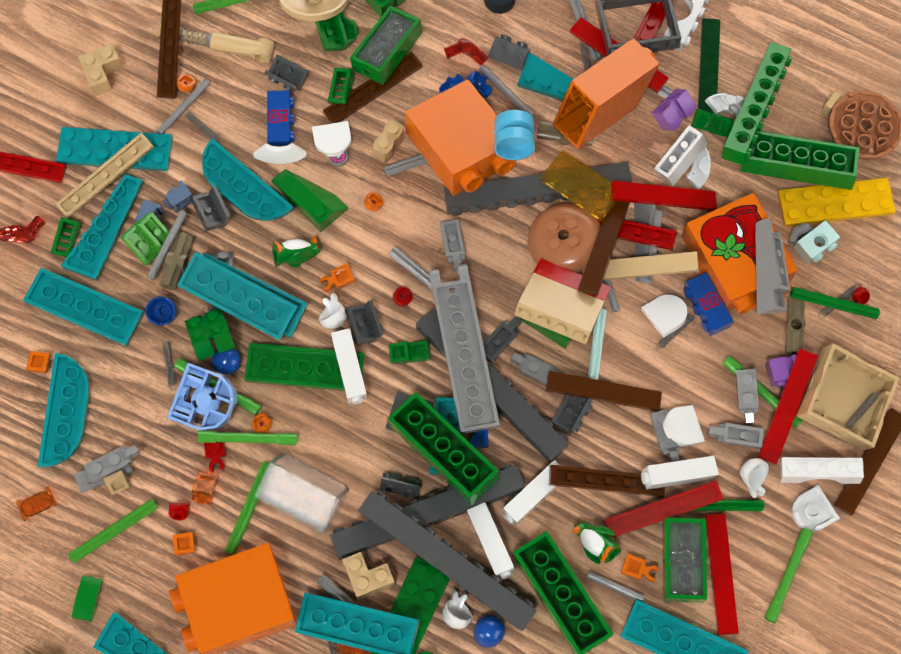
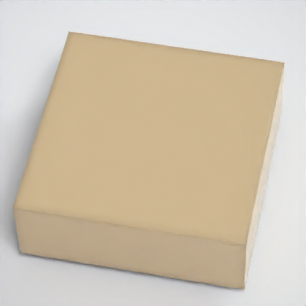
M834 92L821 112L825 116L829 115L834 105L840 99V94Z
M122 470L103 478L111 495L130 487Z

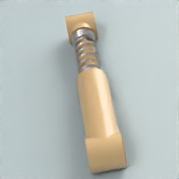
M160 21V25H159V28H158V31H157V35H156V39H157L159 42H160L161 21ZM180 27L179 42L182 40V42L187 41V43L206 45L211 50L252 57L262 63L270 62L275 45L274 42L266 38L255 40L218 32L210 34L207 32L204 34L203 31L199 33L198 31L194 32V30H184L182 27Z

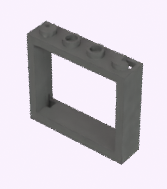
M595 0L596 12L607 56L626 43L611 44L604 10L662 2L671 36L637 42L642 47L650 49L653 53L680 48L681 34L672 0Z

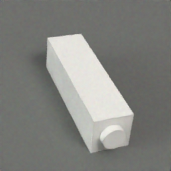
M350 328L332 332L331 337L348 403L360 404L364 402V399H367V394Z
M709 456L649 465L642 470L641 480L645 484L646 490L712 480L719 473L715 457Z
M554 460L550 465L559 464ZM549 466L503 508V518L509 524L513 523L517 526L558 487L549 486Z
M484 502L468 509L467 512L496 577L501 579L509 578L513 575L512 572L516 570L486 503Z

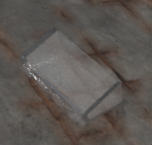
M280 454L270 461L255 496L260 498L263 503L277 507L280 512L292 515L297 521L307 523L315 531L325 533L349 492V487L288 454Z

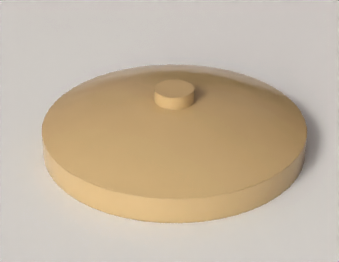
M279 0V3L288 15L296 19L322 21L341 13L350 0Z

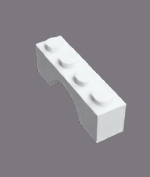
M683 0L690 10V15L683 20L677 21L681 42L680 48L675 50L682 52L684 46L688 47L692 38L689 35L691 32L696 31L699 24L696 21L698 17L702 18L706 9L703 6L705 3L709 4L710 0ZM669 27L667 28L664 37L671 36Z
M782 457L780 461V483H802L813 479H830L840 484H861L864 478L863 458Z

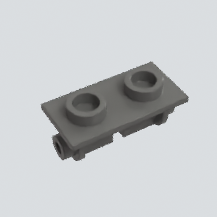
M383 473L380 490L418 499L422 481H418V478L405 476L403 482L400 481L401 475Z

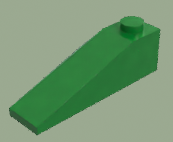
M286 169L271 180L320 233L348 210V207L335 194Z

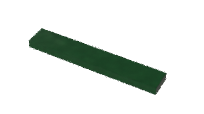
M702 18L698 109L714 113L705 100L717 94L720 19Z

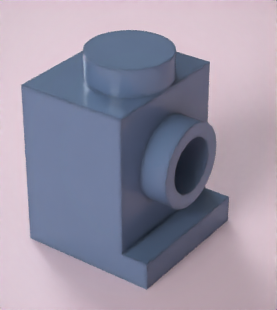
M182 180L179 181L180 186L170 189L165 195L166 199L163 200L169 210L173 209L175 213H178L192 203L191 198L193 195Z
M143 200L135 218L136 222L151 211L160 220V215L163 216L164 214L162 206Z

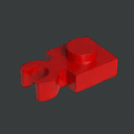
M204 443L206 460L211 459L209 463L210 471L214 472L213 467L216 464H219L221 471H224L225 465L220 458L226 457L225 443Z

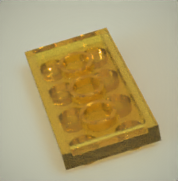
M563 150L540 177L542 182L600 221L617 202L612 201L610 181Z

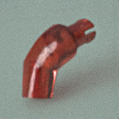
M461 38L458 43L443 48L447 59L463 53L473 59L479 66L488 59L486 54L477 45L466 38Z
M35 216L27 227L11 225L0 228V241L31 243L35 240V234L45 225V221L39 216Z

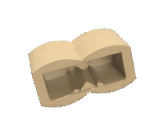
M393 119L385 125L383 134L378 136L373 144L374 158L387 163L393 157L394 149L403 142L404 125Z

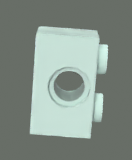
M825 220L797 241L793 249L808 265L813 261L817 263L824 257L823 253L827 250L831 252L838 246L837 242L840 236ZM814 242H819L822 247L816 246Z

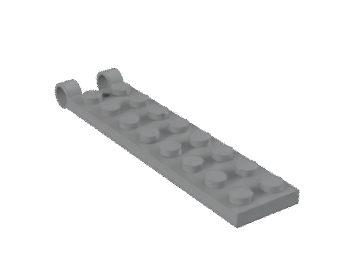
M467 264L457 265L458 281L441 283L438 269L429 270V278L461 434L498 428L500 423ZM454 289L455 292L451 293L449 290Z

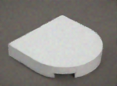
M348 121L312 127L315 147L317 151L326 154V156L335 157L342 155L351 146L352 140Z
M674 295L659 296L641 307V311L663 338L679 329L687 318L686 304L681 298Z
M693 405L676 407L667 413L663 421V428L669 439L671 438L679 446H690L705 442Z
M819 485L798 496L793 502L791 509L794 522L801 529L806 528L812 532L822 530L840 519Z

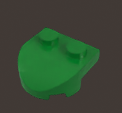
M339 13L330 19L315 21L324 51H343L350 47L358 33L357 26L353 20L350 21L344 17V13Z

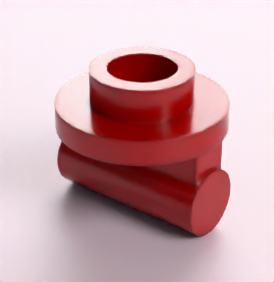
M169 503L168 514L170 518L177 521L186 519L189 514L190 503Z

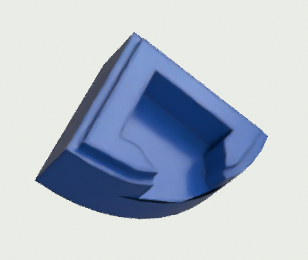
M488 430L477 431L469 443L476 449L489 448Z

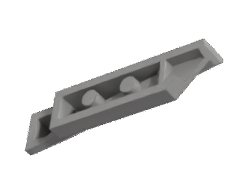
M634 203V221L661 227L663 211L656 210V205ZM635 243V257L657 255L658 247ZM652 276L636 277V281L651 284Z
M766 218L755 224L757 313L787 312L783 293L791 290L783 241L778 231L773 232L771 219Z

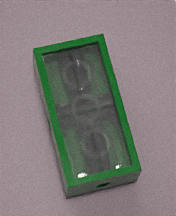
M390 5L351 55L350 60L353 71L383 85L423 33L421 20Z
M665 518L662 522L663 602L704 603L707 600L706 519Z

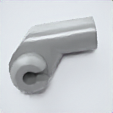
M801 223L793 227L788 243L795 246L799 236L802 234L807 235L813 228L809 223Z

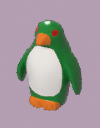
M315 236L308 242L302 239H292L281 243L273 242L272 246L275 267L280 266L282 263H289L291 267H300L301 263L307 262L321 251V246Z
M578 521L575 524L572 532L579 536L585 553L591 561L600 564L601 559L602 562L607 563L621 553L622 550L610 536H615V533L608 527L589 524L585 521Z

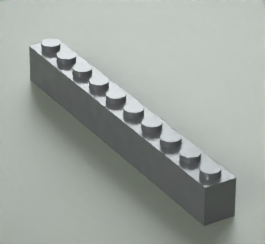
M626 162L485 181L473 192L468 193L464 190L454 196L447 187H444V198L447 215L457 216L464 212L478 213L486 209L494 211L501 207L515 208L523 204L531 206L537 202L551 203L559 199L568 201L574 197L588 198L596 194L604 196L612 192L611 182H632L629 163Z
M432 308L416 323V329L446 359L437 312ZM487 363L497 411L551 464L567 449L568 439L561 432L557 433L553 429L554 425L547 418L544 420L539 415L540 411L534 405L530 406L526 402V397L520 391L516 392L512 388L513 384L507 378L503 379L498 374L499 370L493 364L489 365Z
M506 465L500 468V479L472 506L450 486L443 493L438 494L434 492L427 495V499L410 501L408 506L403 507L402 513L408 517L410 514L420 521L418 524L426 528V526L430 527L467 513L468 509L484 502L488 505L518 494L525 488L517 465ZM363 520L352 523V527L347 529L340 527L335 529L333 534H330L339 560L395 540V538L370 520L365 522Z
M372 491L358 509L359 513L520 631L525 629L536 613L532 602L526 598L524 600L518 598L517 591L510 586L507 589L500 584L502 581L493 574L488 576L484 573L485 568L477 562L473 565L467 560L469 556L460 550L458 552L454 551L451 548L452 544L444 538L439 540L435 537L436 532L428 526L425 529L418 524L420 521L411 514L409 517L402 513L404 509L395 502L391 505L386 501L387 496L380 491L376 493Z

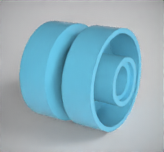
M508 110L496 116L494 120V150L498 156L508 160H521L534 153L535 129L534 118L531 114L521 110Z

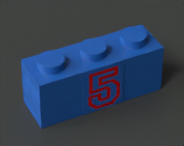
M289 90L267 91V142L271 146H287L295 140L294 131H291V125H294V114H291V108H294V97H290Z
M707 272L686 281L683 289L684 295L687 299L691 300L693 311L702 320L701 325L704 331L713 336L730 328L734 321Z

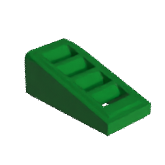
M334 68L328 103L346 104L355 77L352 69ZM335 95L342 96V99H336L334 97Z
M61 217L50 253L67 258L75 245L82 223ZM66 225L72 226L73 230L66 229ZM63 232L70 233L71 237L64 236ZM64 239L69 241V243L64 244L61 243L60 240ZM58 246L67 248L66 252L58 250Z

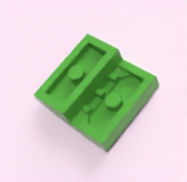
M151 211L130 227L120 238L144 265H148L159 254L169 231Z

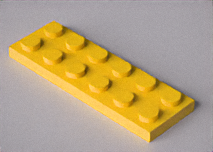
M888 178L855 181L852 190L819 185L779 190L777 193L784 227L797 226L801 223H823L825 220L827 222L894 215L896 212Z

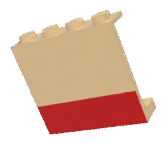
M540 258L517 304L514 315L586 345L611 286L602 283L598 296L579 292L578 288L583 275Z

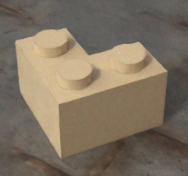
M113 43L78 56L94 96L111 91L112 89L106 75L123 69Z
M361 552L342 559L357 600L395 586L387 563L368 571Z

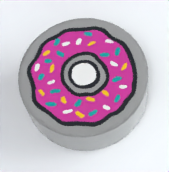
M345 150L342 155L329 157L333 166L342 167L347 163L348 155Z

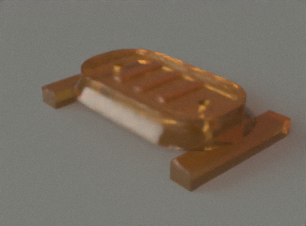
M49 486L45 487L46 491L39 492L23 500L22 503L20 500L15 501L23 521L28 520L27 517L49 509L52 505L53 507L57 506Z

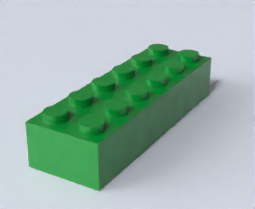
M757 131L759 136L755 146L751 145L750 147L753 149L749 159H745L740 169V172L852 190L857 178L860 147Z
M417 392L387 418L389 426L471 506L500 479L499 470Z
M547 531L513 552V559L574 654H587L612 638L613 632Z

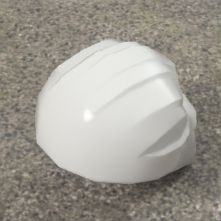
M333 293L330 296L331 300L328 298L323 299L326 308L318 318L319 323L328 329L340 327L347 319L345 308L338 302L337 295Z
M760 458L749 459L743 464L739 472L753 498H756L757 495L763 496L765 494V489L761 485L768 475L769 466Z
M453 590L451 599L446 602L443 608L442 619L451 628H465L472 620V613L464 604L468 598L466 592L458 597V592Z

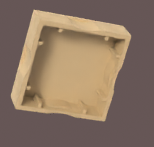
M830 344L823 347L796 417L861 450L874 448L883 425L885 411L891 403L899 377L864 362L858 356L835 344ZM875 393L878 399L857 420V423L852 428H850V423H848L849 429H847L848 426L845 423L848 420L851 421V416L857 412L858 408L864 404L869 396H872L871 394L874 396Z

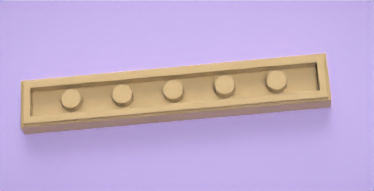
M141 132L55 205L67 219L71 218L150 152L154 146Z
M695 251L612 259L608 264L603 280L699 272L698 253Z

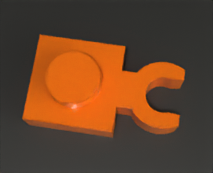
M347 263L331 270L332 276H324L319 279L322 284L328 282V285L323 288L325 292H330L335 285L338 289H341L356 282Z
M627 554L620 574L640 580L643 575L647 581L654 582L656 578L651 577L649 571L658 572L659 568L656 566L647 567L645 566L647 560Z

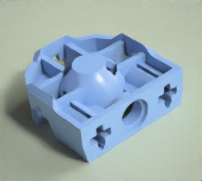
M187 363L167 418L200 431L221 429L230 422L232 410L238 402L236 388L225 376ZM192 374L203 377V379L192 376ZM213 375L219 377L215 388L209 386ZM190 387H193L196 390L192 394L191 403L186 402L185 400L190 393ZM214 392L217 400H212L210 394ZM221 400L230 403L226 414L218 411ZM178 411H181V412H184V413H186V414H189V416H188V415H185V414H182V413H179ZM198 414L204 416L201 427L194 425Z

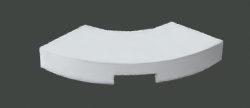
M719 93L708 97L705 102L715 114L731 113L735 115L728 107L734 103L741 109L745 98L738 95Z
M293 143L281 147L264 144L254 152V158L273 164L292 163L306 157V151Z
M706 147L691 164V171L686 176L689 183L698 190L704 186L710 174L711 159Z

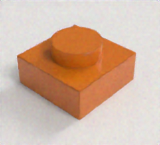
M30 351L26 370L28 372L47 374L51 355L49 353Z
M193 532L172 535L175 556L196 553Z

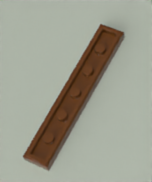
M162 0L156 98H176L181 0Z
M411 51L405 55L383 85L369 79L349 93L346 104L333 103L325 108L323 113L331 123L343 121L421 69V62Z
M611 196L580 282L579 292L598 296L630 202L612 201Z
M554 371L548 372L545 390L655 412L660 411L662 396L660 391Z
M892 408L889 409L883 420L875 447L867 449L862 456L864 478L861 484H846L834 504L835 507L852 516L901 432V413Z
M560 465L549 466V486L657 497L665 496V487L646 490L645 484L641 480V474Z

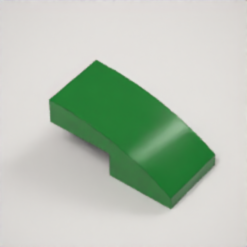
M696 108L691 126L728 137L734 119Z
M428 340L389 344L391 364L431 360Z
M82 576L73 607L72 619L92 622L98 605L97 599L103 584L102 579Z

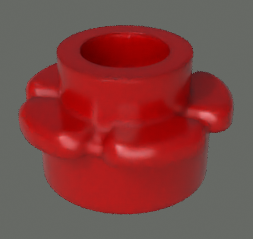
M858 287L852 293V300L855 303L864 305L870 299V293L866 288Z

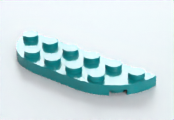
M213 138L208 142L202 156L205 178L211 187L216 186L218 192L240 212L255 220L272 221L280 219L294 210V207Z
M55 353L38 459L39 468L53 467L68 460L79 448L84 435L90 395L89 380L83 368L74 359L59 353Z

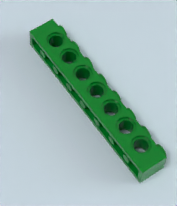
M770 42L724 145L722 159L743 165L745 159L750 158L753 150L750 147L751 145L755 146L759 136L757 131L761 132L764 125L762 120L763 118L767 119L770 111L768 106L773 105L776 97L773 94L774 92L778 93L781 86L779 81L780 79L784 80L787 72L785 67H789L792 61V56H790L791 48Z

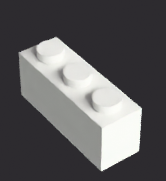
M688 126L654 168L659 178L674 186L708 144L704 135Z

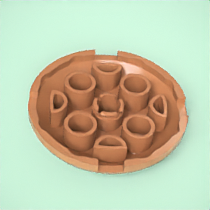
M855 91L849 93L834 105L829 118V128L836 144L860 147L859 159H877L891 153L901 140V113L899 109L897 110L890 103V99L879 93Z
M561 203L548 207L535 218L529 229L528 248L530 254L537 264L540 258L576 273L581 272L587 266L601 227L600 223L590 210L581 205ZM564 233L569 235L565 240L560 239Z

